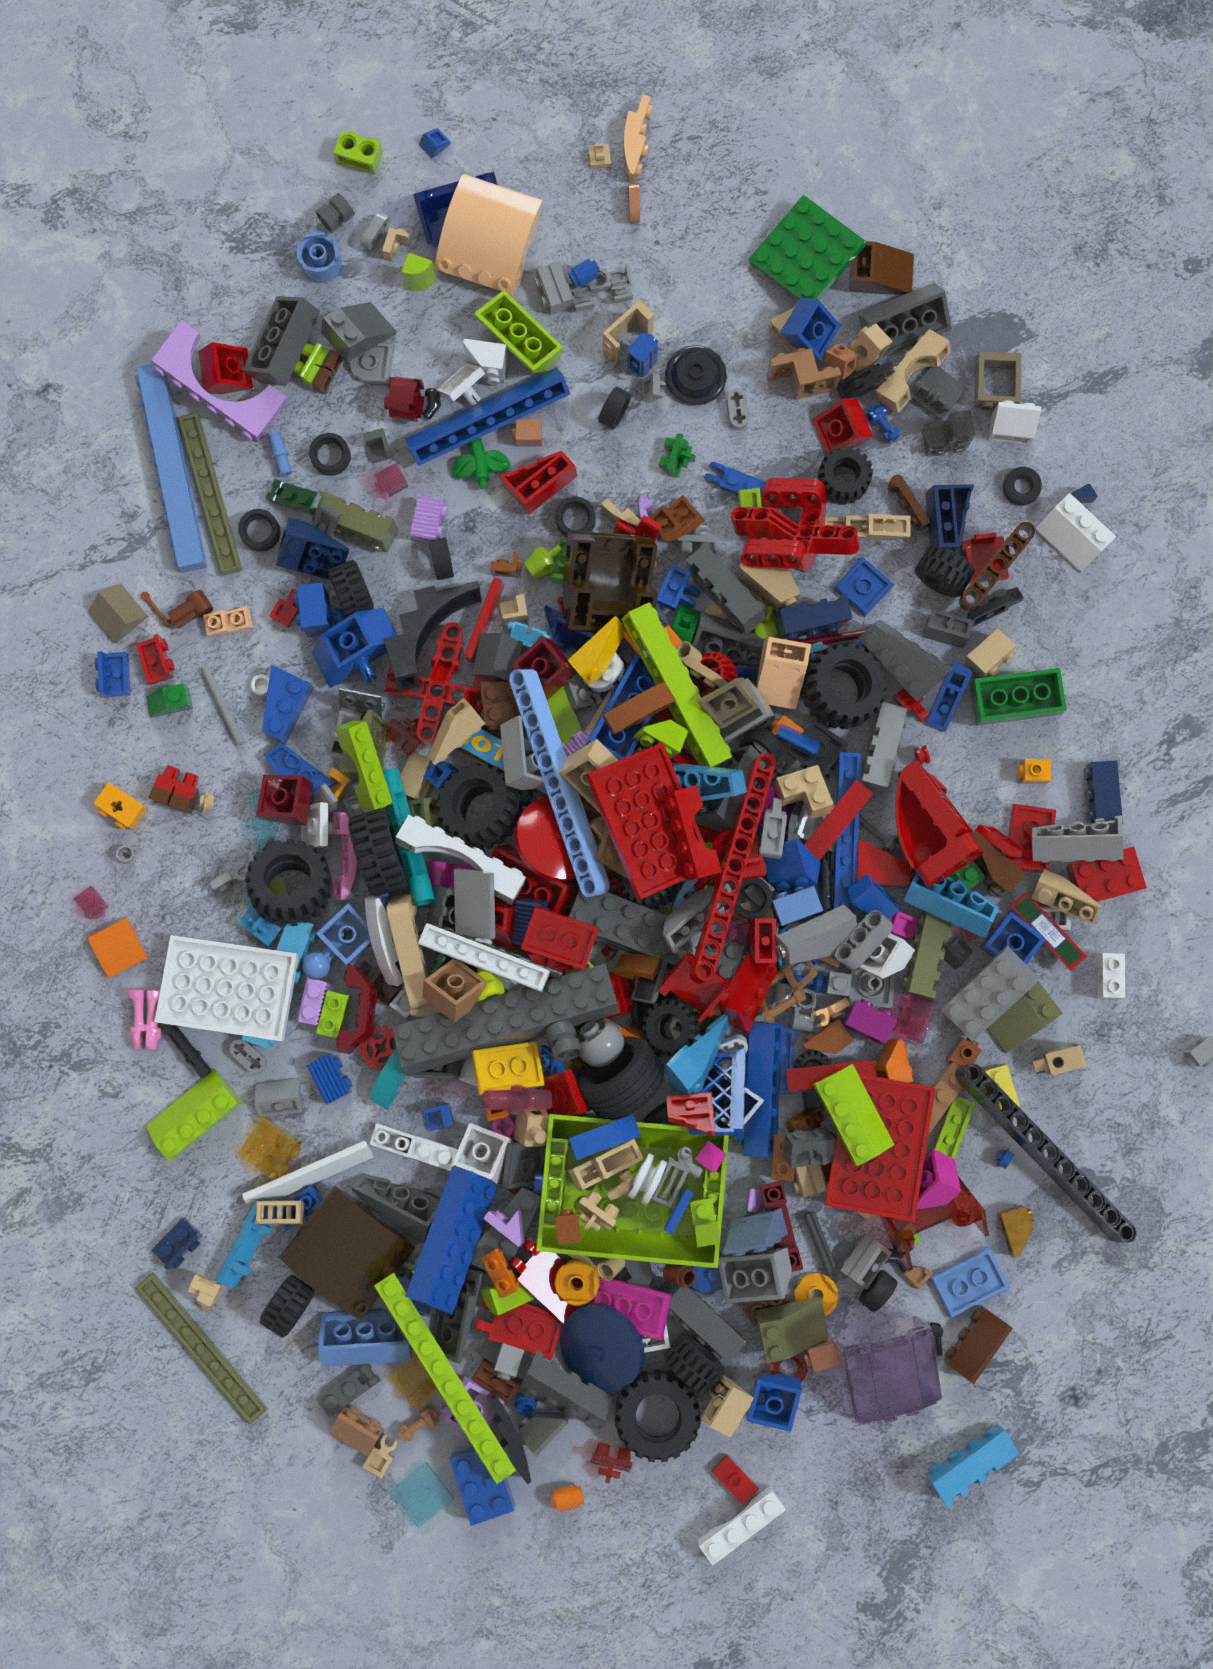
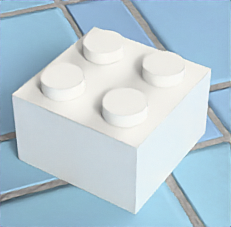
M469 1123L452 1165L456 1168L473 1171L498 1185L504 1172L507 1143L514 1142L506 1136Z

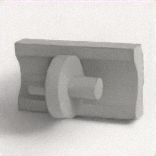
M699 525L692 530L695 531V534L688 533L678 538L680 541V551L692 553L693 541L701 542V547L706 544L712 551L717 536L700 534V531L708 532V525Z

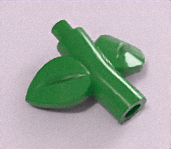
M477 438L468 443L471 455H461L455 460L452 467V477L466 479L474 475L475 482L479 483V488L486 489L488 488L489 471L494 473L507 470L511 464L509 459L498 450L485 452L482 439Z

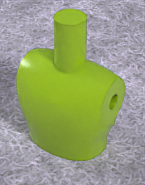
M559 545L549 552L543 547H537L524 563L532 576L537 579L550 574L555 569L553 559L563 553V550Z
M766 606V619L752 630V634L762 639L766 637L778 638L775 622L772 621L774 607Z

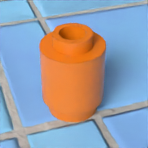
M573 1484L554 1489V1494L550 1495L553 1509L557 1508L558 1512L579 1508V1505L584 1504L581 1485L575 1486Z

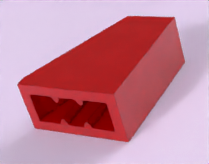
M858 840L857 882L866 874H869L882 887L907 888L910 886L914 878V871L910 870L909 863L865 841Z

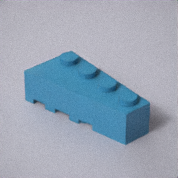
M672 763L682 789L698 785L702 801L731 797L747 792L743 770Z
M916 873L904 899V902L983 938L986 937L999 910L997 905L978 892L968 890L965 883L959 879L955 881L951 877H947L927 887L918 873Z
M994 1426L988 1429L984 1437L979 1440L977 1438L971 1440L966 1444L967 1448L960 1452L958 1450L948 1455V1460L942 1464L936 1463L928 1469L929 1472L925 1475L947 1508L954 1504L952 1498L958 1495L963 1497L970 1492L969 1488L972 1483H982L989 1476L988 1471L991 1469L998 1471L1019 1455L1010 1437L1001 1426L998 1428Z

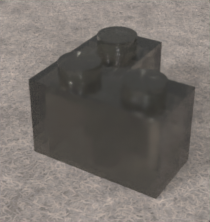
M971 410L950 413L946 421L925 424L922 429L926 455L940 456L948 451H954V453L965 451L975 436Z

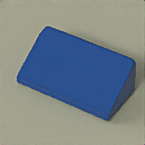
M785 724L781 725L776 735L778 740L811 757L815 756L820 746L818 741Z

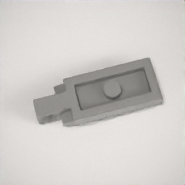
M774 798L771 810L766 809L759 856L781 859L787 821L786 812L781 811L783 799Z

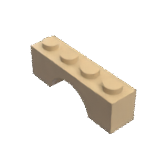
M930 329L924 335H921L912 350L906 352L899 365L894 366L895 373L887 377V381L877 387L878 402L898 414L911 399L910 389L907 385L910 376L915 371L924 367L938 368L951 353L949 340Z

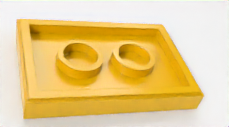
M537 1041L471 1051L478 1096L545 1085Z

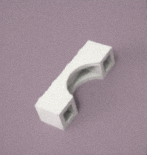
M768 1486L755 1496L737 1516L723 1525L714 1527L698 1539L700 1549L713 1566L786 1511L784 1504L772 1487Z

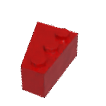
M562 450L538 459L536 463L526 467L524 465L518 467V470L511 473L499 475L503 487L528 515L578 476L574 463Z
M751 952L748 953L731 979L728 989L730 992L729 996L723 1003L719 1001L717 1004L722 1015L724 1013L728 1015L729 1025L746 1033H749L770 985L777 974V968L774 963H754Z

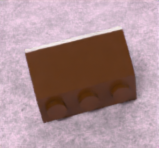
M983 1306L973 1312L970 1317L971 1323L967 1328L963 1327L957 1336L959 1340L955 1346L951 1345L944 1355L946 1357L944 1362L973 1384H975L1013 1329Z

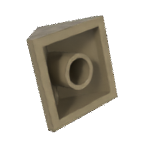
M122 584L99 592L89 609V613L115 643L149 617Z
M736 678L699 699V703L721 729L759 708L744 678Z

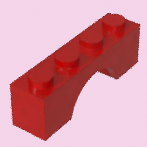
M698 785L664 794L665 806L670 813L671 827L676 834L677 848L682 855L683 870L688 880L722 872L716 850L703 846L697 840L694 833L693 822L695 815L703 807Z

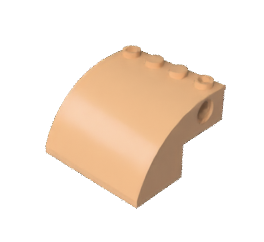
M463 174L446 214L434 269L499 291L505 290L508 294L513 295L520 286L528 247L535 240L543 200Z

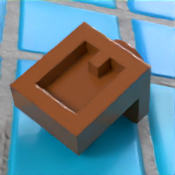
M514 551L513 563H509L508 560L498 559L496 562L491 561V575L517 578V572L522 570V558H519L518 552Z

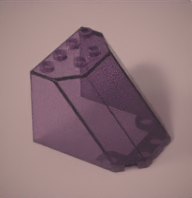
M912 1316L915 1328L908 1330L907 1334L865 1346L863 1344H854L842 1347L836 1338L831 1339L835 1346L840 1364L838 1367L855 1423L866 1424L881 1420L892 1422L897 1420L899 1415L913 1416L919 1414V1410L935 1405L937 1401L942 1399L932 1329L918 1316Z

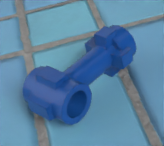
M880 404L871 407L868 410L869 412L866 413L867 419L872 424L878 422L885 432L883 435L885 440L888 439L892 443L899 438L900 434L897 426L891 427L885 418L887 410L884 405Z
M792 969L800 982L805 976L798 975V970ZM817 974L806 986H811L810 990L815 993L823 994L827 986V977ZM785 978V983L790 985L788 979Z

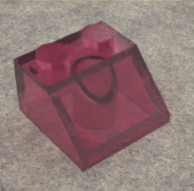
M905 994V997L901 996L897 1005L899 1013L897 1018H895L897 1021L891 1036L899 1039L903 1038L904 1041L915 1045L922 1044L937 1002L912 994Z

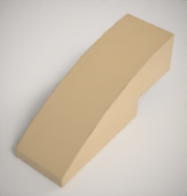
M632 1139L569 1170V1174L577 1190L581 1191L644 1160L635 1139Z

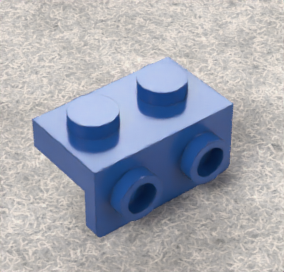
M98 651V658H95V668L98 671V679L95 682L96 690L104 697L130 696L129 654L127 652L104 653L103 651Z

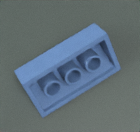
M387 1309L368 1310L361 1321L347 1312L321 1313L318 1353L322 1367L411 1361L412 1348Z

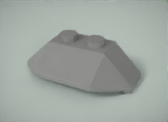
M723 883L724 890L730 893L731 888L729 884ZM715 885L695 892L665 918L663 936L672 953L685 954L689 951L695 955ZM717 904V910L724 914L725 908L723 905ZM711 925L712 933L718 935L719 930L717 926Z

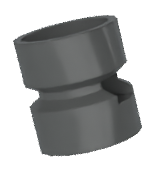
M340 193L329 199L328 205L323 204L315 211L321 223L330 233L341 227L342 221L346 223L355 215L349 203Z
M559 1021L546 1029L548 1041L554 1045L551 1047L555 1061H569L582 1053L578 1038H575L577 1033L572 1021Z

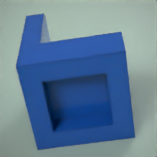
M450 1103L422 1110L423 1115L425 1114L429 1131L455 1125Z

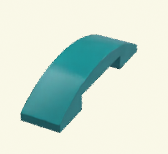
M397 1048L382 1069L369 1097L370 1100L385 1110L389 1109L399 1094L397 1089L407 1076L401 1068Z

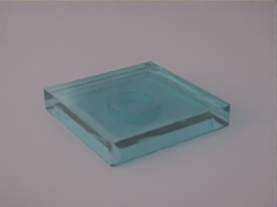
M425 1462L391 1490L392 1495L417 1528L421 1527L454 1499L428 1462Z

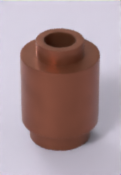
M665 1264L663 1268V1277L667 1282L682 1288L690 1287L695 1282L696 1273L691 1266Z

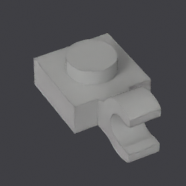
M243 864L237 865L232 871L226 872L210 881L212 889L217 892H225L233 887L232 883L236 882V880L246 881L245 876L241 877L239 874L240 870L244 869L245 866Z

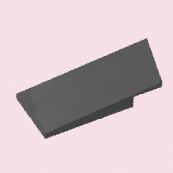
M469 1265L453 1314L436 1310L432 1335L446 1358L455 1363H461L464 1356L485 1270L477 1266Z

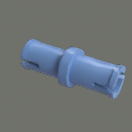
M273 432L269 434L268 439L273 451L271 455L276 461L279 476L291 475L293 471L287 457L289 453L284 447L281 432Z

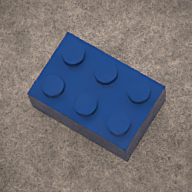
M473 1447L451 1455L450 1462L471 1526L514 1511L515 1502L507 1477L496 1484Z

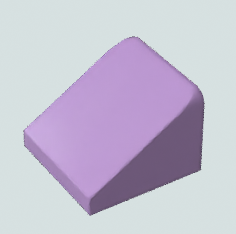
M748 1189L745 1208L747 1211L762 1212L761 1189Z

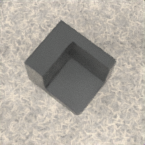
M383 428L363 433L372 463L392 458Z

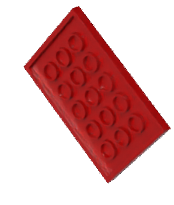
M664 743L585 774L636 899H643L687 879L688 877L683 870L682 855L677 848L676 834L671 827L670 813L665 806L664 795L682 789ZM694 819L693 829L697 840L703 846L706 847L701 836V833L699 831V828Z
M858 1074L894 1146L871 1160L855 1166L836 1131L834 1155L824 1205L915 1222L936 1088Z

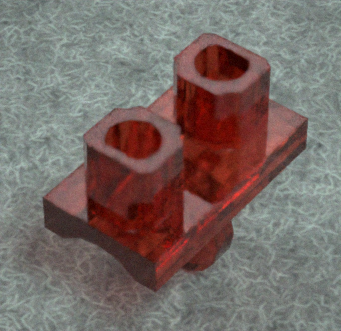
M408 717L405 718L403 722L408 728L392 718L388 723L391 726L385 736L396 743L401 735H403L407 740L401 746V749L408 755L415 752L418 748L423 749L425 744L413 734V732L417 733L419 718L413 721Z
M599 1442L595 1453L591 1456L590 1464L608 1467L607 1469L599 1467L598 1474L606 1476L605 1483L609 1484L611 1477L620 1479L621 1472L613 1471V1469L630 1472L633 1463L630 1462L631 1451L629 1452L627 1448L619 1447L617 1458L608 1457L610 1445Z

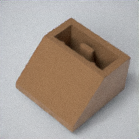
M346 1405L329 1433L368 1457L384 1428L381 1427V1423L373 1417L368 1419L363 1416L359 1408L353 1405L350 1407Z

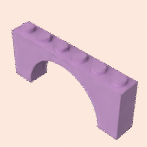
M181 320L152 358L154 371L162 377L167 375L172 379L171 383L179 389H186L190 392L188 395L197 402H200V400L207 405L206 408L215 415L219 413L225 418L224 421L233 428L237 426L242 430L241 434L251 441L255 439L258 442L287 403V397L270 384L263 392L245 401H224L207 393L199 385L192 371L193 353L200 340V334Z

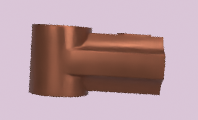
M197 590L191 593L185 602L167 614L176 628L180 629L195 618L204 617L203 615L211 613L214 608L203 590Z

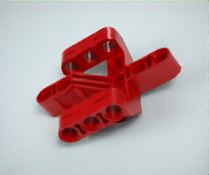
M770 478L765 483L761 495L762 503L770 507L803 508L799 524L780 513L777 508L738 507L731 512L734 532L737 535L750 538L746 541L740 557L741 562L749 567L811 570L816 554L853 555L857 553L860 549L858 531L854 526L825 525L827 494L824 483L818 479ZM755 537H767V539H766V538L755 539Z
M455 622L447 623L443 628L441 637H437L435 643L438 644L436 657L432 656V671L429 679L418 677L421 684V689L418 692H411L410 689L398 691L391 665L387 674L383 691L385 694L423 700L416 734L418 739L425 745H432L441 726L445 705L453 707L458 703L452 700L454 693L462 692L464 694L463 698L472 706L477 714H481L479 683L498 682L475 676L473 688L451 684L455 671L459 672L461 649L465 646L462 629ZM452 629L459 631L458 636L455 638L448 637V632ZM446 650L454 651V655L450 659L443 658V653ZM436 687L442 688V694L439 697L431 695L432 690ZM431 708L438 710L434 718L427 717V711ZM426 729L433 731V735L429 739L422 738V733Z

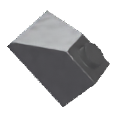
M534 1412L531 1416L527 1414L518 1424L520 1426L518 1434L530 1451L537 1457L568 1424L569 1417L564 1412Z

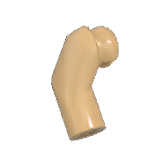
M624 1169L619 1173L621 1179L619 1185L607 1190V1195L611 1201L630 1191L634 1181V1174L629 1169Z

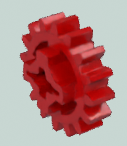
M376 1024L373 1034L364 1043L359 1045L363 1047V1050L358 1052L359 1055H365L362 1062L366 1063L369 1061L368 1068L370 1069L376 1065L377 1071H381L382 1066H385L387 1062L381 1063L379 1061L382 1057H391L395 1051L391 1043L393 1038L395 1039L393 1028L388 1030V1024H384L382 1029L379 1024ZM378 1033H386L383 1036V1038L376 1039L373 1037ZM385 1042V1047L387 1048V1051H382L379 1054L380 1048L377 1046L378 1044H383ZM368 1045L372 1046V1057L369 1054Z

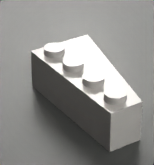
M883 702L881 709L877 712L860 778V783L870 791L882 794L890 787L892 769L895 768L898 758L896 756L897 748L900 749L903 741V736H901L902 728H906L909 718L906 715L907 708Z
M1114 816L1113 821L1106 822L1104 818L1095 819V823L1083 824L1081 821L1073 822L1068 827L1056 824L1032 828L1033 861L1046 863L1049 861L1071 862L1073 860H1084L1086 862L1095 860H1123L1122 816Z

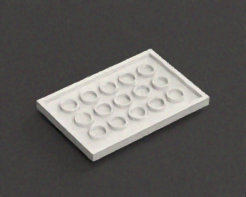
M170 935L155 1022L284 1042L299 954Z

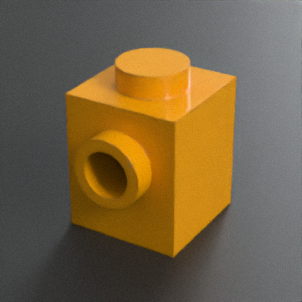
M1024 759L1020 762V765L1017 767V776L1020 778V784L1049 783L1051 781V760Z

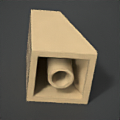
M743 563L739 565L737 572L738 580L767 605L774 607V611L777 612L779 609L797 604L800 592L789 569L749 567Z

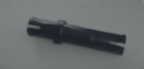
M826 852L820 859L818 875L819 900L823 908L820 915L833 910L831 876H834V872L831 871V852Z
M163 1024L161 1026V1029L182 1053L185 1062L193 1067L200 1079L212 1071L201 1057L202 1053L192 1046L178 1026Z

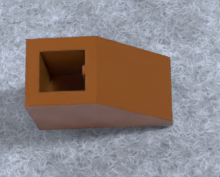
M829 1019L828 1024L822 1026L820 1032L815 1034L813 1031L804 1037L805 1043L801 1046L803 1049L837 1054L854 1040L839 1019L835 1021Z

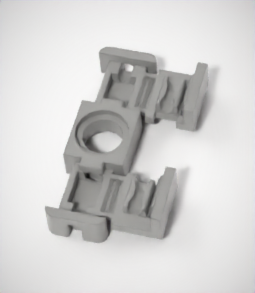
M625 264V269L608 272L607 268L600 269L598 276L605 280L600 286L595 285L591 281L583 287L578 286L575 288L571 280L569 281V278L566 277L570 291L574 295L576 312L594 308V301H590L589 296L593 293L607 290L615 292L613 297L614 303L633 300L630 288L632 278L628 264Z

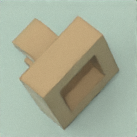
M598 143L589 146L590 169L611 167L609 144Z

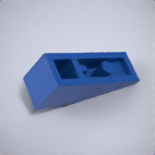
M954 660L950 664L954 669L944 677L926 721L927 725L946 732L972 675L971 667Z

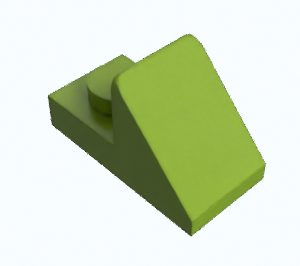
M712 1198L689 1201L697 1247L720 1244Z

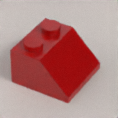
M211 342L198 351L203 387L206 392L226 394L253 388L252 377L243 371L249 358L247 348Z
M842 399L812 419L824 449L828 454L834 448L838 450L839 446H844V449H847L848 446L858 447L874 437L858 399Z

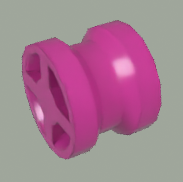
M509 1116L496 1119L493 1123V1131L495 1133L509 1137L514 1132L515 1122Z

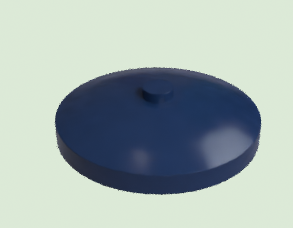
M591 1303L575 1310L564 1322L560 1334L561 1353L570 1372L579 1375L582 1383L585 1385L586 1383H592L606 1393H614L625 1389L639 1376L644 1364V1345L636 1326L624 1313L606 1304Z

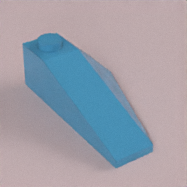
M724 1013L708 1026L704 1036L698 1034L690 1047L687 1045L683 1046L666 1064L668 1084L681 1095L699 1094L702 1091L705 1080L729 1027L728 1015Z

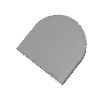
M380 343L349 361V367L353 376L365 384L388 386L394 345L391 343Z

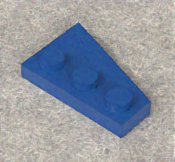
M282 742L263 754L277 775H302L314 785L311 801L324 783L329 788L336 784Z

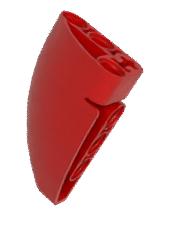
M917 760L904 767L899 777L895 799L897 833L907 861L916 870L925 885L929 887L974 861L984 853V850L972 835L973 830L925 768Z

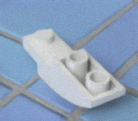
M376 1123L369 1144L451 1171L452 1167H455L452 1163L458 1149L443 1143Z

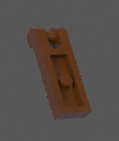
M898 474L892 476L888 484L889 491L896 493L898 496V503L910 515L912 526L914 528L917 527L920 532L923 531L930 524L929 518L903 477Z

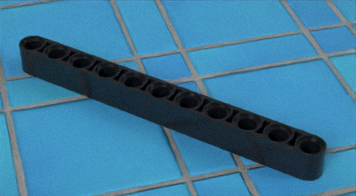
M966 1064L956 1069L955 1077L958 1083L1113 1242L1131 1243L1135 1240L1137 1231L1134 1225L979 1065ZM968 1069L971 1072L970 1079H968L966 1074ZM983 1085L986 1087L987 1090L986 1095H984L982 1092ZM999 1101L1002 1104L1001 1111H999L997 1106ZM1014 1117L1017 1119L1016 1127L1013 1124ZM1029 1133L1032 1135V1142L1028 1139ZM1045 1149L1047 1150V1153H1048L1047 1158H1045V1156H1044V1150H1045ZM1060 1165L1063 1167L1062 1174L1059 1171ZM1075 1181L1078 1182V1189H1077V1190L1075 1189V1186H1074V1185H1075ZM1091 1196L1093 1198V1205L1090 1204ZM1106 1212L1108 1213V1216H1109L1108 1221H1106V1218H1105ZM1121 1229L1124 1231L1123 1237L1121 1236Z

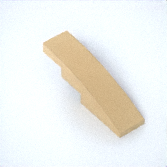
M868 514L867 516L846 515L845 517L825 516V525L854 526L858 531L859 540L910 538V516Z

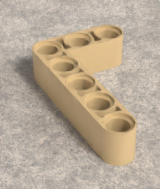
M411 892L391 896L387 904V915L411 1009L431 1004L422 998L424 980L428 978L421 945L418 944L419 936L414 919L417 906H414Z

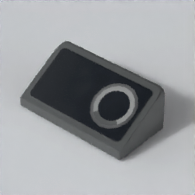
M661 961V965L653 980L638 976L632 1000L644 1005L656 1003L659 994L658 989L663 981L668 962Z

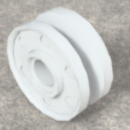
M648 1153L628 1194V1197L633 1199L639 1191L643 1192L641 1203L646 1206L654 1194L667 1165L666 1161L661 1160L656 1168L653 1167L654 1155Z

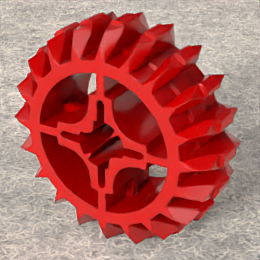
M713 651L711 654L705 652L704 657L702 656L700 663L720 675L728 683L738 678L736 667L724 654H718ZM689 673L693 684L699 689L701 698L719 688L715 686L713 689L703 682V677L697 679Z

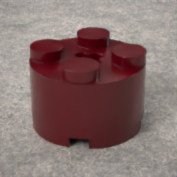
M399 376L389 377V395L384 399V408L388 409L389 417L395 420L418 422L417 418L422 416L425 396H421V390H424L422 379Z

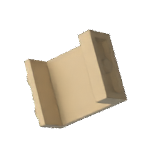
M641 300L635 303L603 332L602 351L609 360L613 359L616 363L620 361V344L617 341L635 325L647 335L654 331V313Z

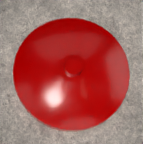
M549 797L532 802L521 813L515 825L514 839L520 858L531 871L544 879L555 882H568L577 879ZM585 811L586 816H587V819H588V822H590V821L592 820V818H591V816Z

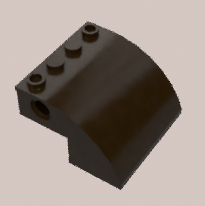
M568 531L563 569V605L568 629L599 631L614 616L622 622L621 619L629 611L647 603H650L656 609L658 593L652 587L651 582L658 545L651 536Z
M334 1185L279 1258L314 1290L361 1321L379 1297L373 1285L392 1273L396 1275L414 1251L415 1246L406 1236L375 1217L366 1205Z

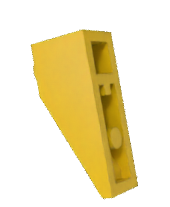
M614 616L567 661L589 685L593 684L607 670L623 638L622 634L627 629Z

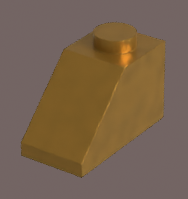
M1023 1205L997 1212L1010 1256L1014 1258L1020 1256L1033 1230L1032 1222H1034L1032 1211Z

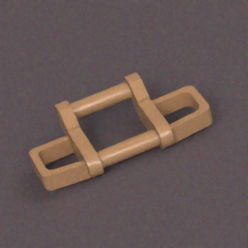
M811 960L805 961L810 972L800 982L792 970L800 963L791 965L786 963L781 967L782 969L777 972L770 987L786 977L792 987L793 995L773 1008L765 996L757 1016L763 1014L767 1022L771 1023L777 1015L797 1002L801 1003L806 1000L803 988L818 974Z

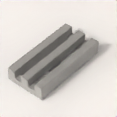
M670 1157L651 1199L672 1209L691 1166H685L682 1162H677L674 1158ZM672 1165L675 1169L662 1197H658V1193ZM680 1169L683 1171L670 1201H667L666 1197Z

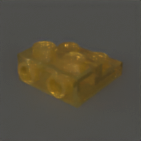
M262 1116L238 1154L268 1177L277 1179L286 1174L288 1171L287 1164L291 1158L293 1159L298 1156L301 1150L299 1146L302 1142L267 1117Z

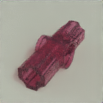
M514 1085L510 1090L484 1091L482 1096L484 1110H507L513 1115H521L525 1110H548L552 1107V1093L550 1090H528V1088L522 1085Z

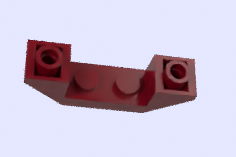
M348 964L347 970H345L344 981L347 987L361 989V993L358 995L359 1014L355 1018L357 1030H340L336 1038L337 1052L343 1054H350L373 1034L378 991L361 968L352 964Z
M782 1180L760 1185L764 1210L769 1211L781 1208L788 1235L781 1238V1242L775 1243L773 1247L774 1249L788 1248L791 1272L802 1270L803 1265L792 1230Z

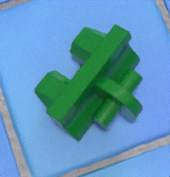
M679 433L676 434V438H666L664 448L666 451H670L671 455L670 457L662 456L659 461V467L662 470L670 472L673 477L679 478L681 468H687L688 462H695L696 456L691 453L692 447L688 446L689 442L683 438V434Z

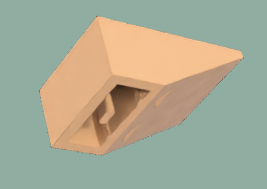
M773 637L764 638L756 688L764 696L768 705L796 709L808 665L811 644Z

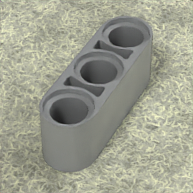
M878 910L868 913L837 947L835 951L836 959L850 970L860 967L891 933L893 928L891 921Z

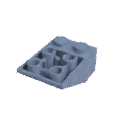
M778 1208L744 1215L734 1219L723 1250L724 1255L732 1253L733 1257H737L753 1250V1253L767 1250L768 1247L774 1246L775 1243L781 1242V1238L788 1235L782 1209Z

